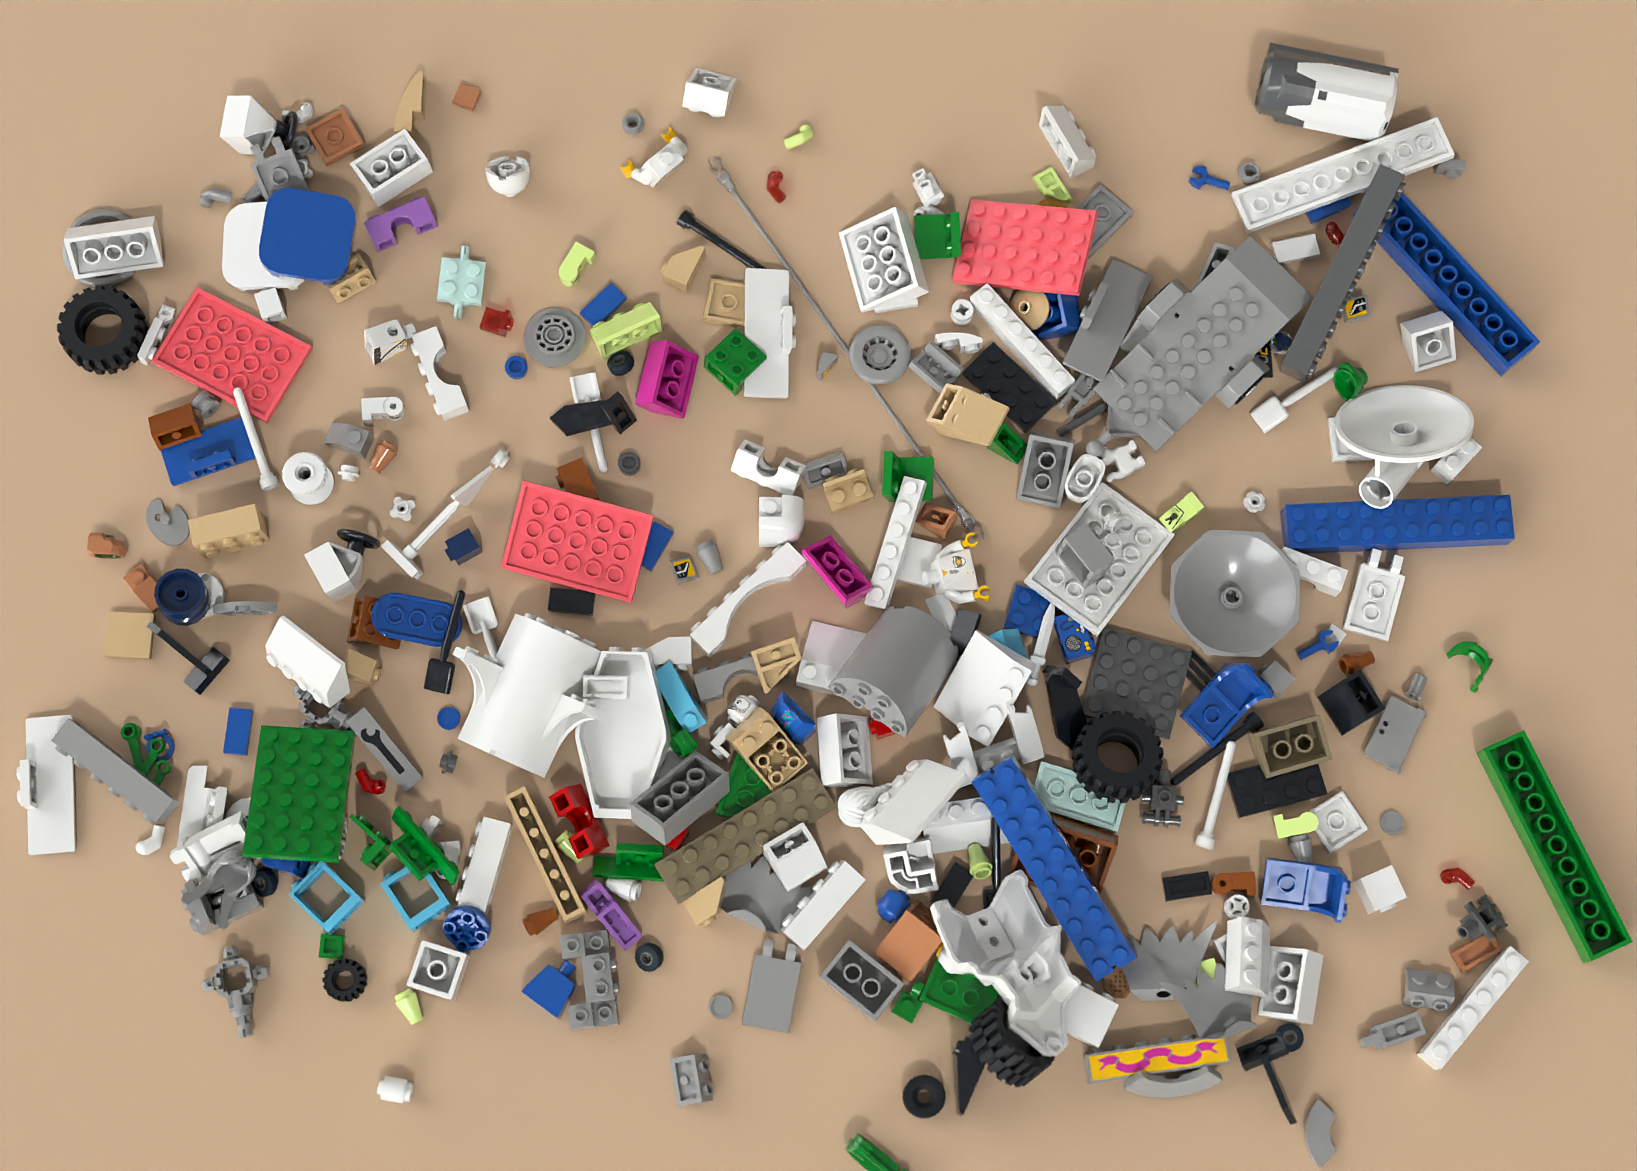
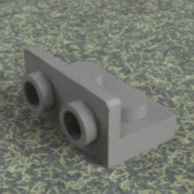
M705 1053L670 1059L677 1107L713 1100V1086L708 1072L709 1061Z

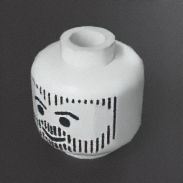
M739 695L727 710L728 720L737 727L759 708L760 702L752 695L748 697Z

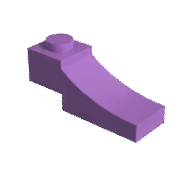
M596 878L578 892L624 951L643 937Z

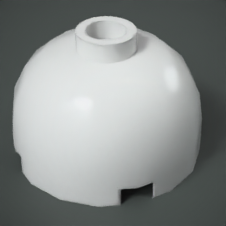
M504 156L490 161L488 168L486 167V176L492 189L507 197L515 196L523 191L530 179V166L526 159L516 157L517 160H510L509 156Z

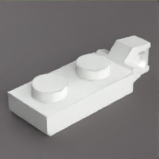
M163 304L157 317L154 318L137 354L141 363L149 365L158 351L159 341H163L167 334L166 326L174 321L176 314L174 308Z

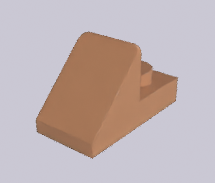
M140 563L123 579L153 613L159 608L154 597L157 582Z

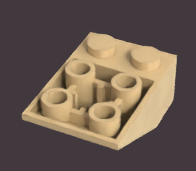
M946 383L926 422L939 435L990 446L1010 408L967 388Z
M760 707L746 721L741 722L725 736L736 752L772 792L779 789L808 764L769 713Z

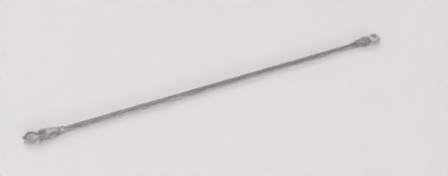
M714 159V162L720 163L722 166V162L720 160ZM723 167L720 173L710 168L713 174H717L719 183L737 199L849 357V349L738 195V191L731 181L729 173L722 170ZM867 382L918 456L925 457L873 383ZM934 470V478L953 503V507L961 519V524L964 528L970 529V533L972 526L982 531V539H985L983 537V529L975 526L976 522L973 516L957 503ZM971 537L973 540L979 541L978 538Z

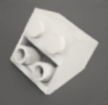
M803 822L763 845L764 856L787 892L827 869L816 841Z

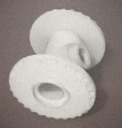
M311 452L297 453L291 456L283 467V482L297 501L306 505H316L325 501L332 493L334 487L333 475L318 455Z

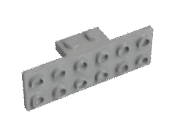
M1113 259L1098 289H1092L1088 298L1091 301L1089 307L1085 305L1080 314V318L1083 320L1063 360V365L1103 382L1152 280V276Z

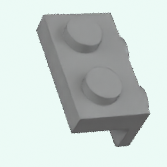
M932 341L927 344L924 351L914 358L908 366L939 394H941L946 383L955 384L963 372V368Z
M1407 968L1405 971L1406 993L1403 998V1005L1449 1011L1455 999L1453 974Z

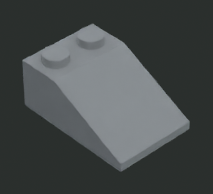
M1031 430L1016 497L1017 500L1055 508L1061 507L1075 439Z

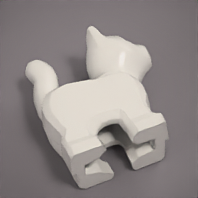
M1133 440L1115 449L1104 446L1102 455L1097 457L1105 463V466L1110 465L1112 462L1116 465L1117 472L1110 473L1106 477L1108 482L1130 476L1135 470L1145 466V461L1141 455L1136 459L1131 456L1137 449Z

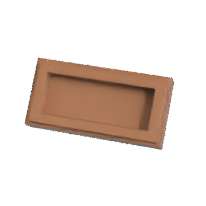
M1482 934L1449 954L1460 972L1464 973L1503 951L1496 938L1488 941L1485 935Z

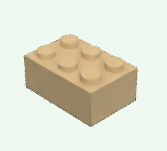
M255 503L188 520L193 546L203 557L206 556L207 558L220 555V552L224 551L237 552L242 547L248 545L251 547L264 544V541L270 540L264 514Z

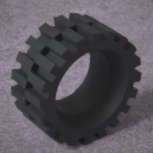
M1001 997L971 1021L972 1025L969 1027V1031L972 1033L970 1041L975 1042L973 1049L975 1052L980 1053L979 1060L988 1065L987 1070L990 1073H996L998 1080L1002 1081L1005 1079L1006 1084L1009 1086L1013 1084L1015 1087L1025 1086L1051 1066L1055 1056H1043L1032 1045L1008 1028L1007 1011L1009 1007Z

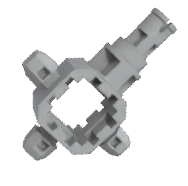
M298 684L293 689V694L301 700L299 703L300 712L307 717L306 720L303 719L299 728L315 729V724L317 723L323 728L333 726L338 730L353 731L346 721L354 713L344 706L343 699L339 700L328 712V716H324L322 719L308 711L310 709L309 705L315 700L313 695L307 690L303 691Z
M236 946L224 947L223 951L224 959H227V961L218 963L214 969L215 978L209 977L202 981V988L206 992L216 991L217 988L218 994L228 1000L229 1011L232 1012L233 1018H236L238 1037L246 1038L247 1036L254 1035L250 1020L251 1008L253 1007L251 994L257 989L256 979L260 981L268 978L270 975L269 969L263 965L255 966L254 969V965L243 958L237 959L239 953ZM243 966L246 970L247 987L228 992L224 979L225 971L230 968Z

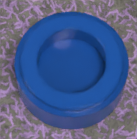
M512 356L505 363V371L510 378L521 379L528 371L527 363L520 356Z

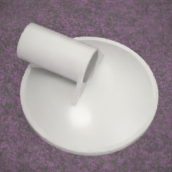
M1394 385L1362 392L1355 398L1345 402L1336 414L1335 430L1338 438L1349 449L1360 455L1375 459V466L1359 485V493L1364 502L1369 506L1382 509L1388 507L1424 461L1444 457L1464 446L1472 436L1474 417L1464 402L1447 392L1424 386Z

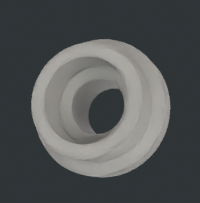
M634 113L625 116L622 121L623 130L629 135L639 134L644 128L642 117ZM631 123H636V124H637V126H636V127H633V128L630 127L629 125H630Z
M1245 163L1240 167L1238 176L1242 182L1253 184L1260 177V169L1255 163ZM1245 172H1251L1253 176L1249 177Z

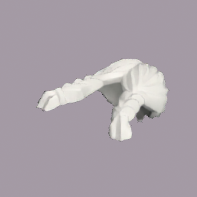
M886 783L874 788L861 786L845 791L839 797L837 803L839 818L845 825L859 828V824L864 819V814L869 809L875 807L878 798L890 790L892 783Z

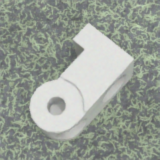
M397 397L361 399L362 421L365 426L374 425V419L389 418L397 421L405 415L404 405Z

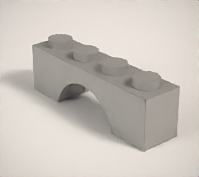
M747 654L741 656L739 661L733 663L730 660L721 662L717 668L711 670L709 667L696 671L697 674L693 675L701 705L723 699L725 687L733 677L744 673L758 676L752 655ZM788 673L780 680L788 678Z

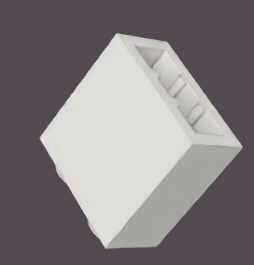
M1081 982L1066 1004V1031L1068 1035L1094 1048H1099L1119 1004L1114 1002V997L1106 993L1099 995L1093 992L1094 987Z

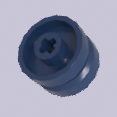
M177 568L168 571L160 577L155 586L154 597L158 607L167 620L176 625L188 626L195 624L205 617L210 608L211 599L203 580L197 573L189 569Z

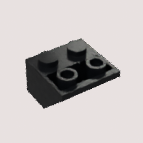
M1361 670L1317 697L1341 736L1386 709Z

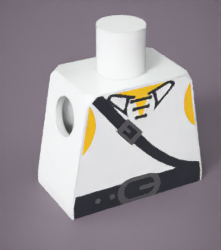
M396 319L364 330L365 348L373 364H379L407 349V339L411 338V335L416 334V330L412 323L401 327Z

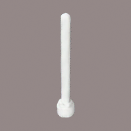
M237 387L233 390L261 472V480L259 481L261 489L266 491L279 486L277 476H274L272 472L270 473L242 389Z
M1229 741L1226 745L1205 827L1200 836L1197 835L1195 845L1205 849L1213 850L1215 844L1212 833L1236 744L1233 741Z

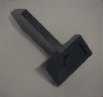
M618 391L607 400L565 405L550 417L552 423L566 436L612 425L621 434L637 421L624 397Z
M152 621L147 625L151 631L196 666L183 682L199 695L204 692L230 661L215 647H212L200 661Z
M1047 665L1042 673L1047 676L1046 683L1055 736L1068 749L1073 751L1081 729L1087 724L1077 691L1082 681L1067 668Z
M1278 1031L1236 1048L1245 1071L1264 1065L1290 1125L1297 1123L1292 1106L1272 1062L1289 1054L1281 1032Z

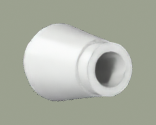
M608 878L605 889L631 902L632 900L637 901L639 899L642 884L634 879Z

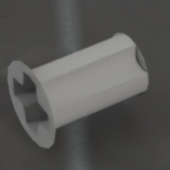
M255 184L241 197L246 203H256L263 196L259 184Z
M1415 673L1410 688L1404 695L1412 700L1421 701L1420 695L1427 677Z

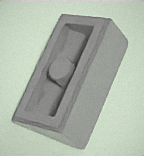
M842 451L802 463L806 465L803 478L808 489L825 483V480L832 476H838V478L845 476L849 471Z

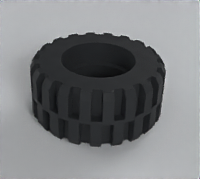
M103 285L95 286V290H91L88 287L83 289L84 293L73 295V300L71 302L67 301L63 306L66 310L65 312H60L58 319L61 323L57 324V332L60 334L58 336L59 342L68 356L79 367L82 366L84 370L90 373L94 370L99 375H104L105 371L109 374H115L117 369L121 368L124 371L129 368L127 364L130 362L135 363L138 360L137 354L147 335L146 331L149 330L148 323L145 320L146 317L135 301L124 291H118L115 287L108 286L106 290ZM107 314L117 315L121 318L120 332L112 342L103 346H90L85 342L86 330L94 319Z
M1113 711L1112 715H1109V712H1104L1100 714L1099 718L1094 716L1081 729L1075 742L1071 758L1073 760V772H1078L1076 779L1079 784H1085L1084 790L1088 793L1094 792L1096 794L1095 798L1099 800L1104 797L1107 798L1109 803H1115L1116 800H1120V803H1127L1130 797L1132 800L1140 798L1142 793L1146 794L1152 784H1154L1162 768L1164 752L1163 748L1159 747L1161 744L1160 737L1158 735L1154 736L1155 729L1151 725L1146 726L1144 724L1146 720L1141 717L1139 719L1134 718L1133 713L1127 712L1126 715H1123L1121 711ZM1106 742L1124 744L1136 756L1138 766L1129 772L1113 771L1101 762L1097 754V747Z

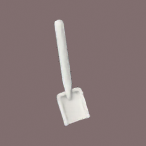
M1332 367L1287 396L1282 402L1276 396H1271L1249 413L1266 434L1288 418L1289 413L1285 407L1295 403L1332 379L1338 367Z
M596 372L569 377L575 404L601 401ZM598 428L590 430L599 471L604 473L608 467Z
M489 596L466 603L463 605L472 633L478 634L483 632L490 657L495 659L498 649L490 629L495 628L498 622Z

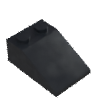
M967 1036L963 1041L960 1039L957 1041L952 1053L956 1055L954 1059L956 1114L960 1116L964 1115L986 1064L979 1060L980 1053L975 1052L973 1049L975 1042L970 1041V1038Z

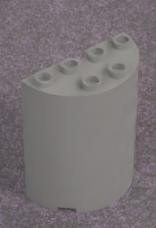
M892 606L881 614L827 688L836 695L851 702L856 708L861 709L864 707L869 709L873 719L888 726L893 732L906 737L957 665L959 659L958 647L953 645L950 640L951 634L946 627L933 616L910 606H905L904 609Z

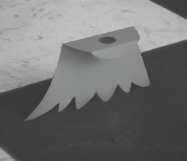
M763 856L752 868L749 861L724 876L727 884L721 908L726 913L766 932L778 934L783 927L782 921L789 914L793 915L799 909L797 904L805 896L809 897L814 890L812 889L813 886L800 889L802 885L800 884L787 892L777 874L773 872L770 875L768 861Z
M1217 922L1210 925L1195 940H1193V931L1188 932L1181 943L1174 927L1168 929L1161 942L1147 928L1143 932L1141 945L1132 936L1127 935V938L1137 952L1136 959L1121 967L1130 991L1141 1001L1176 1000L1158 981L1171 983L1186 990L1184 979L1195 984L1197 978L1196 971L1200 968Z
M1220 963L1216 966L1214 981L1206 973L1200 970L1196 971L1198 988L1186 979H1184L1187 990L1171 983L1158 981L1183 1007L1200 1039H1223L1258 1027L1256 1023L1251 1021L1252 995L1226 991V969Z

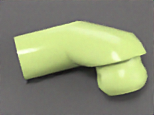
M805 124L801 126V133L784 139L788 150L803 144L813 137L814 131L811 130L810 125Z

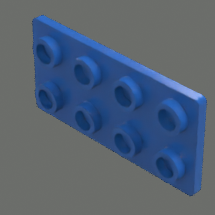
M242 417L202 430V436L161 450L172 486H177L256 459Z

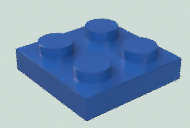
M1016 585L1003 629H1019L1020 634L1038 639L1043 616L1051 602L1033 589Z

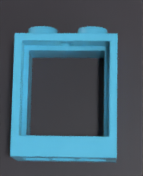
M315 862L308 869L307 872L309 874L303 880L299 879L292 885V891L289 895L329 934H333L365 900L327 863ZM325 872L350 895L327 921L301 897Z
M403 864V869L397 873L392 871L383 878L385 881L380 885L408 928L415 932L453 905L432 873L426 876V879L439 897V900L410 918L391 889V886L411 873Z

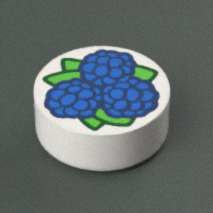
M1280 331L1270 340V347L1276 354H1287L1293 338L1289 333Z

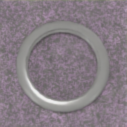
M99 209L81 216L70 228L86 226L98 220L122 221L132 218L120 211ZM63 241L62 255L64 264L69 273L74 277L65 242ZM136 271L116 273L107 277L95 276L76 280L93 287L100 285L108 287L122 283Z

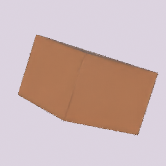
M927 503L915 522L945 540L957 521L958 513Z

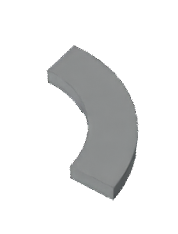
M1205 1065L1198 1070L1180 1075L1178 1079H1165V1076L1151 1075L1141 1070L1125 1080L1123 1084L1126 1090L1138 1095L1154 1098H1171L1203 1091L1223 1081L1221 1073Z

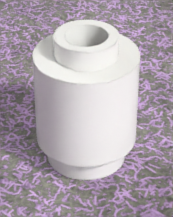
M385 1076L384 1080L379 1081L377 1094H381V1100L398 1103L410 1102L414 1083H410L407 1079Z

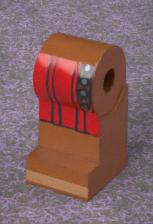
M1255 871L1218 874L1211 881V889L1217 895L1244 891V897H1254L1257 895Z

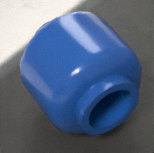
M889 889L877 902L878 915L889 924L892 922L897 923L911 906L908 902L910 897L903 890L899 889L897 892Z

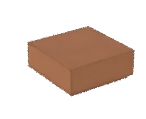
M460 83L452 102L456 106L474 111L482 92L480 89Z

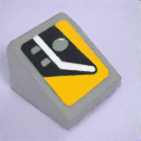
M1367 295L1345 300L1347 302L1343 313L1345 323L1367 321L1370 316Z
M821 353L817 373L818 380H821L837 364L838 355Z
M692 557L670 561L677 585L699 578Z

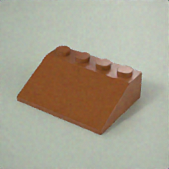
M1050 813L1101 894L1118 846L1119 836ZM1015 852L1008 875L1017 870H1022L1028 878V885L1037 887Z

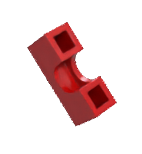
M581 784L566 786L549 796L558 818L566 817L574 825L575 835L568 838L577 859L594 856L610 846L598 819L594 818L591 804Z

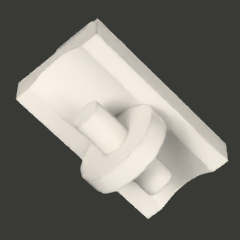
M924 168L913 173L912 176L915 182L912 184L925 208L929 205L935 206L940 203L944 195L932 173L926 174Z

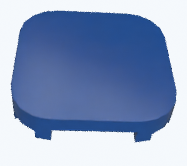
M283 188L274 192L266 204L259 244V258L263 267L270 275L278 278L279 276L323 282V285H332L333 282L340 280L347 274L356 225L355 211L352 205L345 198L337 195L294 188Z

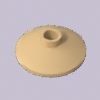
M1019 290L1013 296L1009 306L1030 331L1040 328L1047 320L1050 311V304L1046 294L1036 291ZM1027 304L1028 309L1024 312V307Z

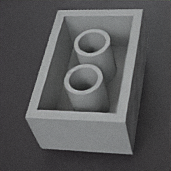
M850 940L847 941L819 978L874 1023L904 986L903 982Z

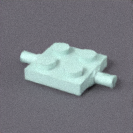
M465 245L461 246L460 258L442 257L437 302L452 304L454 306L453 318L457 319V313L458 319H462L463 307L482 305L486 262L469 259L471 247L466 246L465 253Z

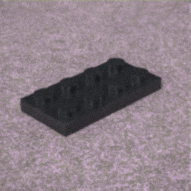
M994 342L962 373L982 394L987 393L992 400L1008 406L1010 409L1006 416L1025 434L1057 404V401Z
M1318 764L1266 778L1260 765L1230 772L1227 777V784L1238 819L1328 794Z

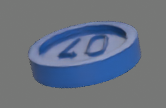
M453 707L443 708L437 716L438 724L445 730L455 729L461 720L459 712Z

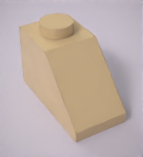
M698 246L672 255L669 262L665 261L662 266L663 282L688 292L706 256L705 247Z
M346 649L343 662L345 663L347 678L374 686L375 681H379L382 673V668H380L378 661L351 649Z
M724 877L718 878L682 902L696 926L703 925L707 927L716 921L715 916L720 914L727 884Z

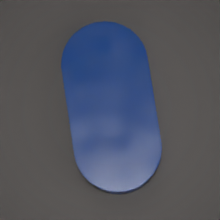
M389 593L380 597L373 605L371 621L376 631L384 637L433 647H442L453 605L447 602L402 593ZM461 616L459 617L453 642L462 631Z

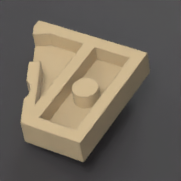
M794 637L750 651L764 693H768L802 659Z

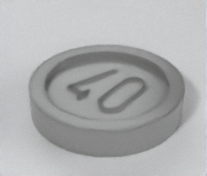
M1390 811L1381 817L1380 826L1385 833L1395 835L1403 829L1404 820L1399 813Z
M717 995L710 1001L709 1010L715 1018L724 1019L732 1012V1002L727 996Z

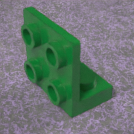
M959 212L916 215L914 217L915 244L920 260L961 257Z
M734 329L705 356L704 368L736 396L742 391L743 381L767 359V356L740 331Z
M885 451L882 496L889 502H896L903 478L907 476L925 481L927 485L922 501H932L934 458L898 457L893 451Z
M351 814L349 818L376 841L373 845L369 844L361 853L363 856L360 858L365 865L375 871L391 854L392 851L389 848L391 841L378 830L374 833L372 831L374 826L364 817L359 815L357 818Z

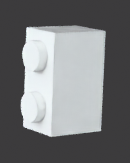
M1470 437L1464 446L1442 457L1430 471L1445 485H1448L1482 449V446Z

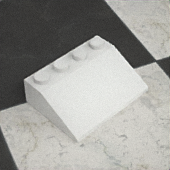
M893 207L839 233L861 312L912 300L929 293L907 213L897 207Z
M812 621L797 675L796 687L838 696L827 687L867 633Z
M976 630L936 701L934 708L955 725L963 722L968 736L989 747L1008 716L1006 706L1014 705L1036 663Z
M928 759L913 760L906 766L904 774L892 782L890 790L878 798L876 806L864 814V819L859 825L876 845L912 843L966 781L968 776L963 772Z

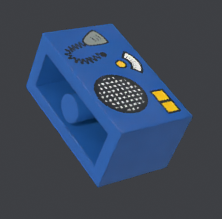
M1067 614L1054 617L1053 625L1066 664L1092 657L1096 644L1093 636L1089 637L1087 629Z

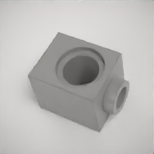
M1276 660L1271 665L1266 662L1258 671L1260 674L1258 678L1270 684L1272 687L1270 690L1274 693L1276 699L1295 680Z

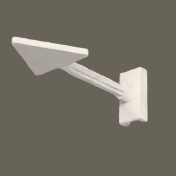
M489 466L453 493L451 497L455 501L449 504L411 545L408 544L402 550L395 543L387 540L381 547L412 578L415 577L418 580L424 573L413 561V558L424 544L451 518L461 504L468 506L494 469Z

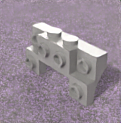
M608 931L560 935L562 959L581 958L586 995L585 1004L568 1006L570 1030L619 1025L616 995H620L619 983L614 981L613 972L617 971L615 957L611 958Z

